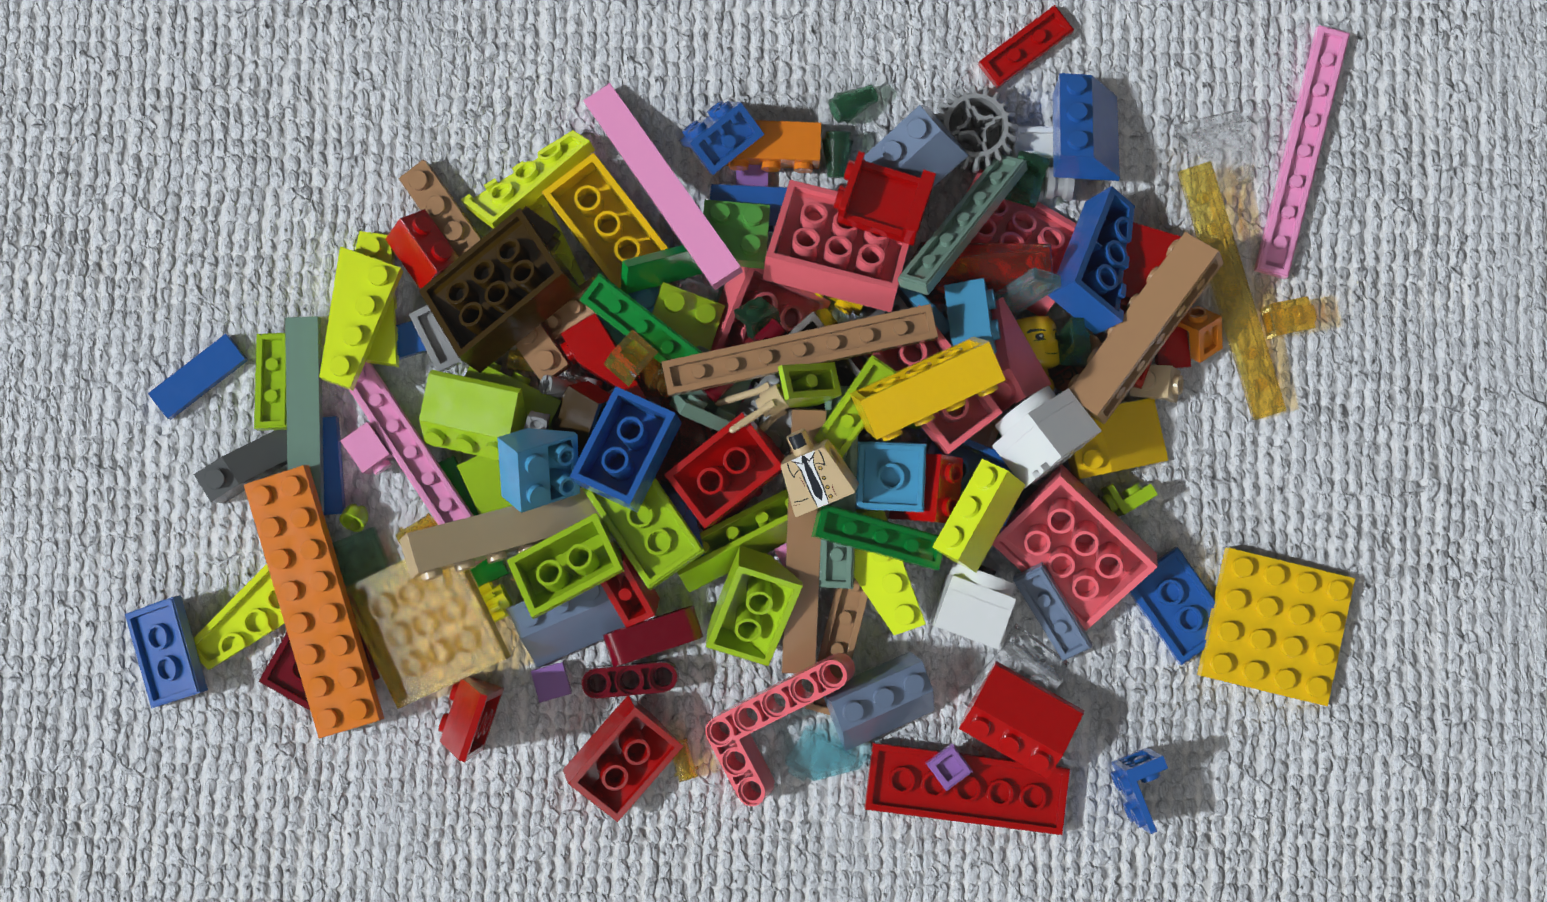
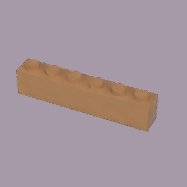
M1187 232L1179 240L1176 239L1172 242L1167 250L1165 260L1159 267L1156 266L1147 277V284L1140 294L1136 293L1128 302L1127 311L1123 315V322L1109 328L1106 340L1100 348L1096 347L1090 353L1086 367L1081 374H1076L1068 384L1067 389H1070L1088 414L1103 424L1107 422L1223 265V260L1217 249Z

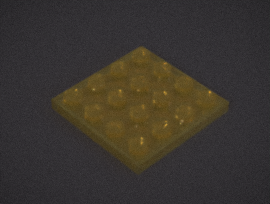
M404 559L346 588L357 627L397 709L511 657L469 569L456 572L453 567L442 570L443 576L423 581L422 576L411 579Z

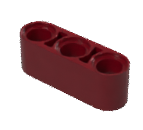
M694 605L644 620L628 628L623 627L603 634L613 667L704 637Z
M665 660L622 664L614 667L612 665L598 666L585 673L581 685L587 696L596 699L662 693L670 691L679 680V671L674 663ZM666 667L672 672L673 678L670 684L661 685L656 681L655 672L658 668ZM631 670L639 675L640 681L637 687L629 688L625 686L622 680L625 671ZM597 673L605 677L607 683L603 691H596L591 687L590 678L593 674Z

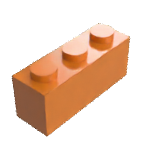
M755 120L764 135L725 165L735 171L748 170L749 165H762L761 170L766 172H778L781 168H794V172L811 173L813 169H819L821 123Z

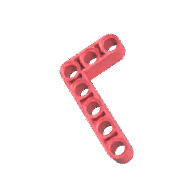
M844 653L833 654L723 710L707 723L705 728L706 737L742 803L747 806L759 805L773 791L775 783L750 733L840 689L855 673V665L850 656ZM831 664L841 668L843 678L833 676L830 671ZM802 679L811 681L814 686L813 693L803 688ZM774 693L783 696L786 702L785 707L775 702ZM747 708H751L757 713V721L752 720L747 715ZM719 722L727 724L730 734H726L720 729ZM735 751L743 754L746 760L745 763H741L736 759ZM750 781L758 783L761 793L752 789Z

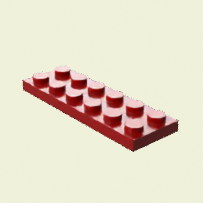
M872 742L864 804L865 810L1055 835L1063 834L1070 768L1056 766L1046 779L1015 760L960 753L973 772L946 791L926 764L940 750Z

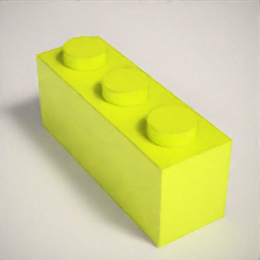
M982 459L935 541L933 548L950 560L977 573L1023 491L1025 484L1008 470Z

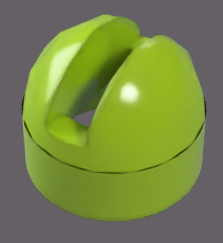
M350 504L343 510L339 521L346 529L360 532L368 522L369 513L363 505Z

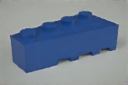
M1113 186L1085 202L1048 294L1052 300L1095 335L1123 322L1124 311L1120 309V302L1126 296L1127 285L1123 283L1124 270L1129 268L1130 257L1127 256L1126 246L1132 239L1135 205Z

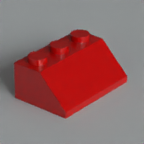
M744 412L664 474L704 529L716 524L782 472L781 463L785 456L773 440L753 421L735 433H730L729 428L747 416Z
M996 661L967 706L959 729L1047 779L1064 755L1085 710Z
M626 696L563 768L567 783L618 822L684 746L652 713L632 697Z

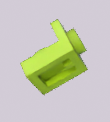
M1139 482L1122 492L1124 495L1123 499L1113 484H1109L1101 489L1104 493V496L1101 497L1103 503L1111 511L1115 512L1117 516L1129 513L1158 495L1152 484L1141 487Z

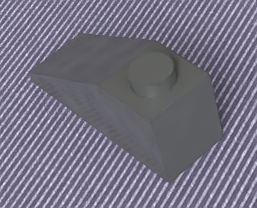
M274 430L220 457L196 472L194 476L210 502L224 504L245 491L244 484L265 478L287 464V430Z

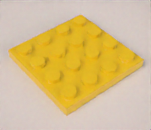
M1225 548L1214 595L1215 604L1214 608L1211 609L1205 636L1206 644L1204 650H1202L1197 675L1328 707L1355 578L1233 548Z

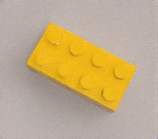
M594 153L542 191L547 202L605 277L620 289L623 260L668 249Z
M973 336L897 371L893 375L850 393L866 431L877 440L882 438L883 441H888L903 433L902 428L912 423L915 426H920L930 422L935 418L933 414L946 408L947 411H953L964 406L966 398L975 394L982 397L993 393L998 389L997 384L1006 379L990 342Z

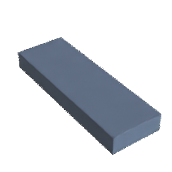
M1043 562L1013 577L1015 585L1062 661L1092 648V641Z

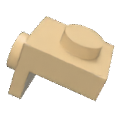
M1151 365L1142 389L1132 387L1130 389V396L1133 398L1162 399L1177 403L1178 395L1182 394L1184 387L1183 376L1180 370L1173 366Z

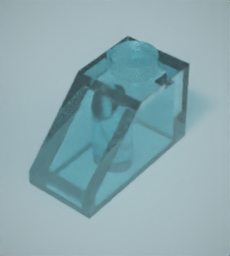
M804 726L785 759V764L790 767L788 773L804 782L807 777L817 781L858 770L863 764L860 758L845 751L840 746Z

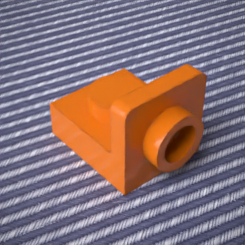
M1200 306L1189 309L1178 324V327L1189 331L1190 358L1201 363L1223 349L1222 316Z

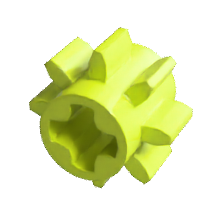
M487 582L475 589L478 596L471 599L482 621L490 618L492 623H496L509 616L506 609L513 604L502 584L494 587L492 582Z

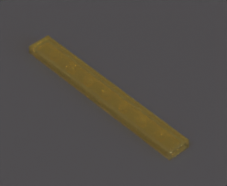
M1209 161L1178 171L1177 174L1197 239L1217 249L1223 260V265L1210 283L1220 315L1222 316L1224 329L1252 420H1258L1286 411L1212 162Z

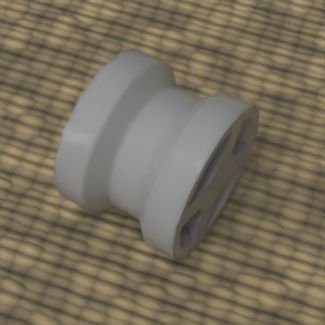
M1047 167L1044 178V199L1052 200L1054 197H1061L1063 200L1071 201L1074 193L1075 178L1053 177V167Z

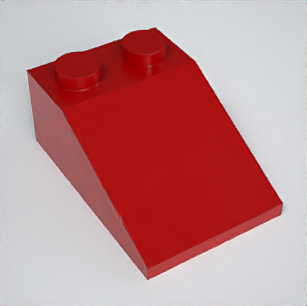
M596 313L561 333L565 342L560 344L570 362L572 361L574 365L579 363L585 370L614 388L615 386L648 400Z
M468 675L462 677L460 682L455 681L449 696V700L453 701L450 712L444 713L438 731L442 732L440 742L459 761L466 762L484 750L504 687Z

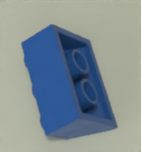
M1059 73L1052 96L1053 177L1119 181L1117 96L1093 75Z

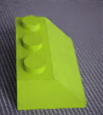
M431 370L428 374L419 417L425 444L499 460L497 437L523 430L527 420L522 389Z
M597 513L588 516L507 560L532 619L624 572L619 548L612 533Z
M739 546L708 623L706 647L769 666L803 587V582L771 555Z

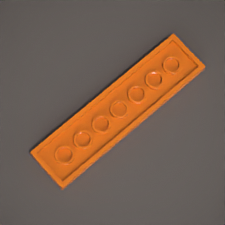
M302 465L244 484L318 738L327 737L384 719L309 465Z

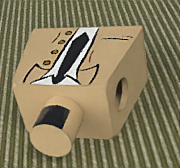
M805 429L795 431L786 437L793 454L784 458L781 463V470L795 517H799L856 492L859 485L856 477L828 439L812 445Z

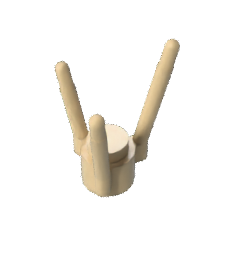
M766 382L757 388L717 400L715 405L722 406L757 395L760 397L755 400L758 409L729 428L730 433H735L762 415L764 417L771 415L759 426L765 432L777 419L787 414L786 409L789 408V405L785 401L782 387L778 383L771 387L770 383Z

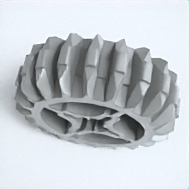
M971 85L969 94L966 93L963 87H960L957 90V97L949 93L946 96L947 103L940 102L937 106L940 113L935 115L948 131L949 119L955 112L962 109L963 124L957 126L956 130L950 133L958 143L965 142L971 145L974 152L965 150L969 156L961 163V172H964L967 165L970 164L972 172L978 173L980 164L986 169L991 165V161L994 158L1001 163L1002 155L1009 156L1012 152L1009 145H1014L1017 141V137L1012 133L1018 130V124L1011 122L1015 119L1016 113L1013 111L1006 112L1010 106L1008 100L1001 104L998 102L1001 96L1000 92H996L993 97L988 96V86L983 88L982 93H977L976 85ZM975 107L982 108L989 112L991 115H981L977 112ZM970 124H972L974 128H980L978 134H976L974 130H968ZM999 127L998 143L987 150L985 145L987 143L986 134L991 132L993 128Z

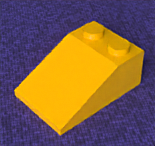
M1148 398L1121 403L1105 424L1091 416L1102 431L1068 459L1070 472L1078 480L1169 461L1155 399Z

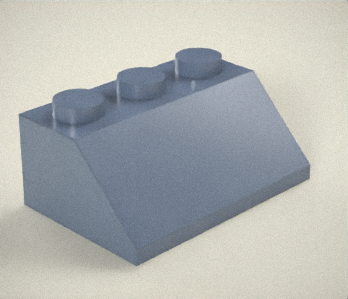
M919 105L865 154V161L921 178L923 169L936 173L934 188L962 163L969 154L928 106Z
M601 584L535 619L531 618L524 601L507 608L520 640L537 667L604 639L603 634L625 627Z
M911 651L852 677L840 689L823 697L845 751L934 711V691L923 661Z

